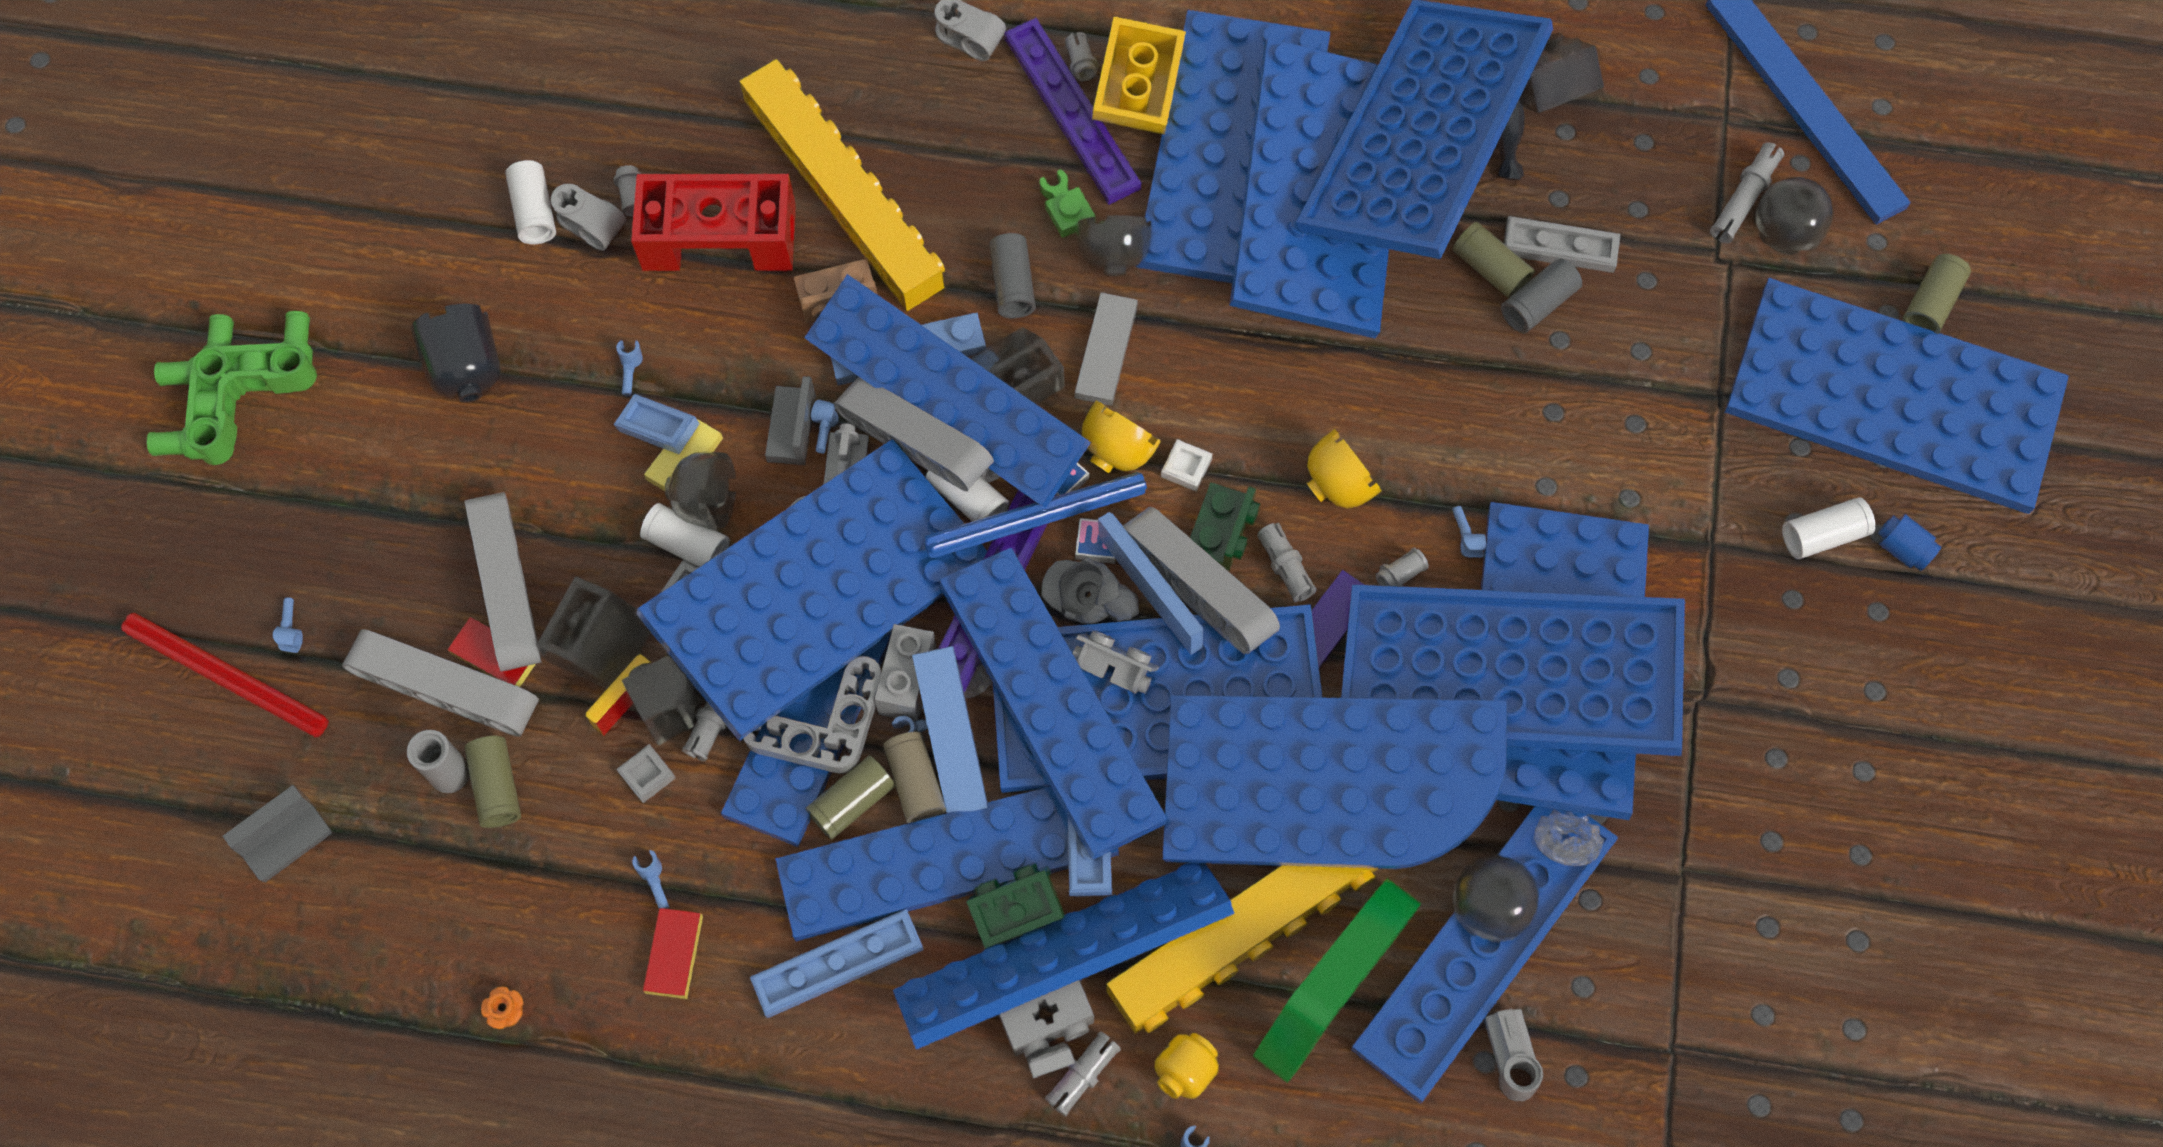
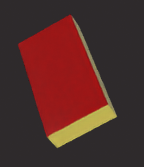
M472 617L468 619L447 649L451 655L486 675L518 687L523 684L536 665L533 664L501 672L496 658L491 629Z
M659 908L643 988L645 994L682 999L688 998L703 919L701 913Z

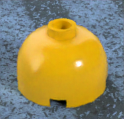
M1096 400L1087 413L1082 426V436L1091 442L1087 448L1093 453L1090 462L1110 473L1113 467L1122 471H1131L1144 465L1154 454L1161 441L1119 413L1113 412L1107 407L1104 409L1106 405Z
M1333 429L1315 444L1308 456L1307 468L1313 479L1307 485L1320 502L1328 498L1337 507H1358L1371 500L1382 490L1377 483L1369 487L1368 484L1373 481L1369 476L1370 473L1344 439L1338 443L1335 442L1340 436L1336 429Z

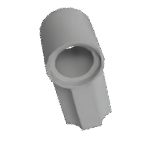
M1521 1009L1504 1010L1485 1017L1484 1022L1499 1071V1087L1502 1093L1508 1099L1514 1101L1530 1099L1541 1084L1543 1069L1535 1058ZM1513 1069L1525 1070L1531 1078V1085L1527 1087L1516 1085L1510 1077V1071Z

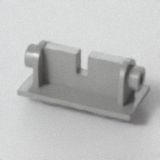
M841 424L840 429L835 433L830 432L824 484L867 456L869 435L858 434L855 432V426L851 424Z
M1092 630L1091 635L1081 634L1077 636L1076 639L1085 642L1083 648L1077 645L1072 653L1081 669L1104 678L1109 665L1115 667V670L1109 682L1125 688L1134 694L1138 691L1146 693L1151 683V678L1145 676L1147 671L1153 672L1159 669V666L1150 663L1151 655L1133 647H1129L1127 652L1113 646L1115 639L1095 630Z

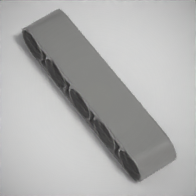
M859 376L834 403V408L850 424L884 444L893 439L910 460L963 491L968 492L994 462L991 454L972 438L883 387L874 388Z
M505 492L465 500L489 625L500 671L503 672L542 663Z
M1148 507L1123 525L1124 529L1177 596L1237 650L1244 654H1249L1279 631L1280 624L1274 612L1157 509Z
M365 629L360 630L342 664L344 669L365 680L517 737L522 736L539 701V698L518 686Z

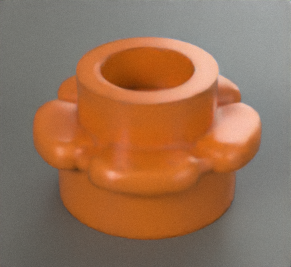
M507 987L493 989L490 992L489 998H485L481 1005V1013L487 1018V1024L495 1029H503L504 1027L515 1025L520 1020L523 1012L522 996L516 990L509 991ZM501 1004L506 1005V1009L504 1011H499V1006Z

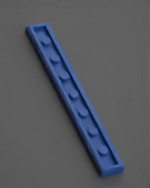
M1707 0L1705 6L1873 222L1877 225L1907 209L1910 204L1908 198L1753 1Z

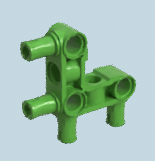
M289 311L286 313L284 342L253 345H232L234 321L227 315H212L209 317L207 345L197 355L190 358L189 361L156 362L154 376L159 386L189 385L186 421L183 430L149 432L147 435L148 452L152 456L184 454L185 457L191 460L202 459L210 465L223 464L233 455L237 437V425L234 423L236 400L240 399V395H245L249 391L272 390L275 394L300 392L310 388L316 381L317 372L312 364L313 350L308 345L310 323L308 314L302 311ZM298 365L297 368L289 371L291 367ZM215 438L210 444L205 445L208 440Z

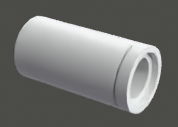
M535 161L516 162L507 168L506 178L518 238L526 244L545 243L556 235V228L543 167Z
M929 470L925 478L935 490L971 521L1006 512L1009 506V501L981 477L967 492L957 488Z
M1858 497L1785 522L1782 528L1783 538L1790 554L1795 559H1802L1872 535L1875 531V519L1868 503L1863 498Z
M660 503L655 504L650 509L640 531L642 539L698 567H701L728 549L730 542L729 537Z

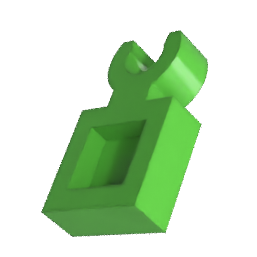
M1060 169L1057 171V180L1060 184L1050 186L1046 179L1042 177L1040 178V191L1045 198L1050 199L1045 201L1046 211L1061 237L1064 238L1095 224V214L1079 187L1068 190V177Z

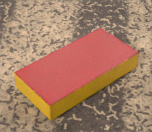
M641 654L635 657L586 712L585 716L593 728L603 736L658 676L651 662Z

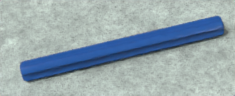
M1142 473L1128 474L1055 496L1047 508L1035 502L929 534L925 537V549L929 557L936 558L1143 495L1147 489V484Z

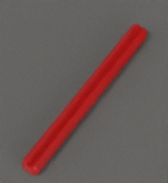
M136 613L127 615L126 620L121 624L122 631L130 637L314 737H320L329 725V720L324 715Z

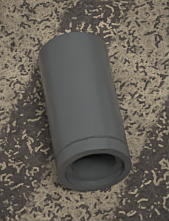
M1016 233L996 236L990 241L989 247L998 313L1005 318L1025 317L1036 309L1027 240L1023 235Z
M1557 258L1502 303V315L1514 330L1526 334L1582 287V278L1570 262L1563 258Z

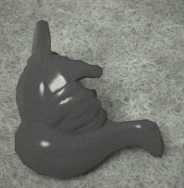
M1088 557L1084 558L1081 562L1071 560L1056 561L1047 570L1042 580L1041 597L1051 609L1062 613L1068 620L1080 622L1081 624H1095L1105 618L1111 619L1114 622L1130 621L1139 614L1137 594L1125 584H1120L1106 565L1092 561Z

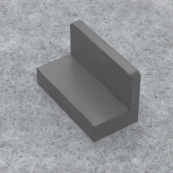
M802 377L801 388L776 386L765 453L767 462L806 465L812 425L811 411L816 399L811 377Z
M292 785L222 837L232 850L244 858L256 877L262 882H267L327 838L332 831L308 797L296 786Z

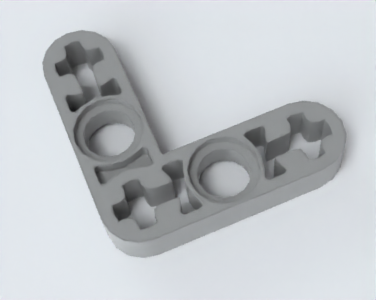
M862 656L848 663L827 728L774 716L763 725H767L770 734L780 737L781 729H786L782 735V748H777L779 744L776 738L764 736L761 742H757L753 733L744 738L746 745L757 754L834 773L844 774L849 772L860 760L876 707L875 696L881 676L879 664L870 657ZM864 669H869L870 675L874 679H867L864 682L862 688L863 697L856 694L859 686L857 677L854 675L862 674ZM857 705L864 710V716L861 721L856 724H847L841 720V713L847 706ZM761 725L759 728H757L755 731H760L761 728H762V725ZM800 733L810 735L813 739L811 748L804 753H796L790 749L791 739ZM820 739H825L824 744L828 749L839 750L841 744H845L848 753L851 755L843 756L840 762H836L832 752L821 750V758H817L821 746Z

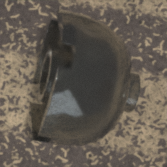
M1791 177L1772 184L1763 194L1756 205L1753 221L1754 225L1757 223V227L1760 230L1759 237L1766 245L1775 251L1794 255L1798 254L1801 250H1814L1821 244L1830 230L1834 210L1830 196L1821 185L1807 178Z
M1116 215L1106 216L1107 220L1100 221L1099 224H1095V217L1079 220L1077 222L1079 251L1091 266L1104 269V276H1125L1126 269L1138 266L1146 259L1151 249V220L1146 222V218Z
M703 451L694 452L684 457L676 465L671 476L666 480L665 496L670 500L671 507L677 517L687 523L711 530H718L717 527L724 528L728 524L733 513L736 492L729 491V479H736L732 459L727 453Z
M1491 855L1479 858L1462 871L1455 883L1452 905L1457 920L1468 933L1473 936L1478 935L1483 939H1489V942L1500 943L1515 939L1528 929L1538 912L1539 890L1536 880L1525 865L1511 857Z

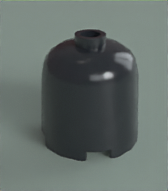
M465 303L445 306L446 314L430 319L429 313L421 315L413 322L410 329L426 379L432 390L440 396L459 399L463 403L480 399L483 396L482 393L486 392L496 383L501 372L488 313H482L479 305Z

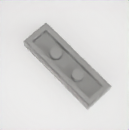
M1508 216L1503 244L1520 258L1552 263L1557 258H1563L1574 267L1614 273L1617 266L1620 234Z
M1101 292L1075 389L1076 399L1090 402L1097 400L1104 405H1113L1138 307V300Z

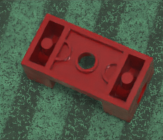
M637 174L631 242L642 271H680L681 249H749L755 271H793L796 203L789 174ZM717 205L722 208L720 213L714 217L702 215V211L707 206Z

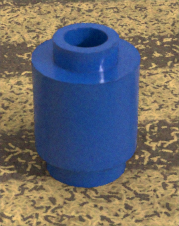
M1906 514L1902 515L1899 519L1892 515L1877 533L1883 537L1879 542L1882 548L1908 568L1914 566L1919 571H1922L1942 548L1935 542L1936 537Z

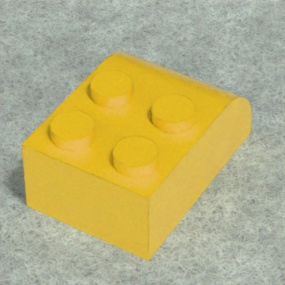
M1114 17L1093 108L1092 120L1165 135L1186 31Z

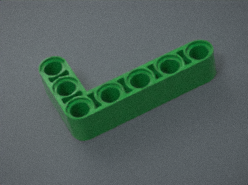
M1386 878L1288 1000L1253 1057L1288 1083L1306 1060L1337 1013L1416 913L1421 902Z

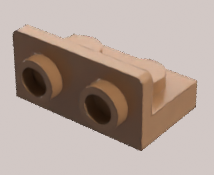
M867 259L794 277L806 323L817 320L847 274L877 294Z

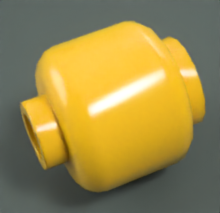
M1196 1033L1177 1035L1155 1060V1070L1160 1078L1157 1081L1158 1086L1174 1099H1178L1179 1096L1189 1099L1198 1097L1218 1073V1062L1216 1060L1218 1053L1209 1041Z

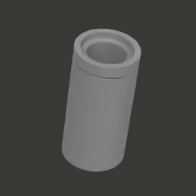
M424 730L410 740L407 747L409 762L436 790L442 793H453L466 785L470 777L467 761L442 733L436 730Z

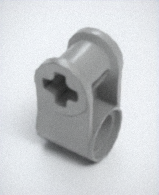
M941 0L936 5V36L939 41L967 53L974 59L980 61L989 60L1006 31L1003 21L996 15L977 9L961 0Z
M563 184L558 186L551 195V204L557 212L560 226L579 236L598 250H605L626 223L625 215L618 208L605 200L598 199L577 185Z

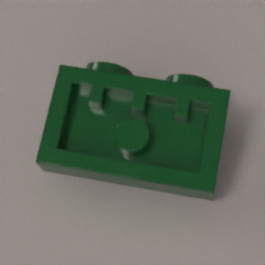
M1210 482L1190 539L1227 571H1230L1234 558L1241 560L1248 538L1242 535L1246 524L1254 525L1261 503L1255 502L1256 488L1249 486L1247 492L1243 493Z
M1032 863L1013 871L1014 880L999 884L998 879L994 878L974 887L976 894L972 895L966 902L985 948L1064 918L1065 914L1050 879L1051 871L1049 866L1038 869L1037 864Z

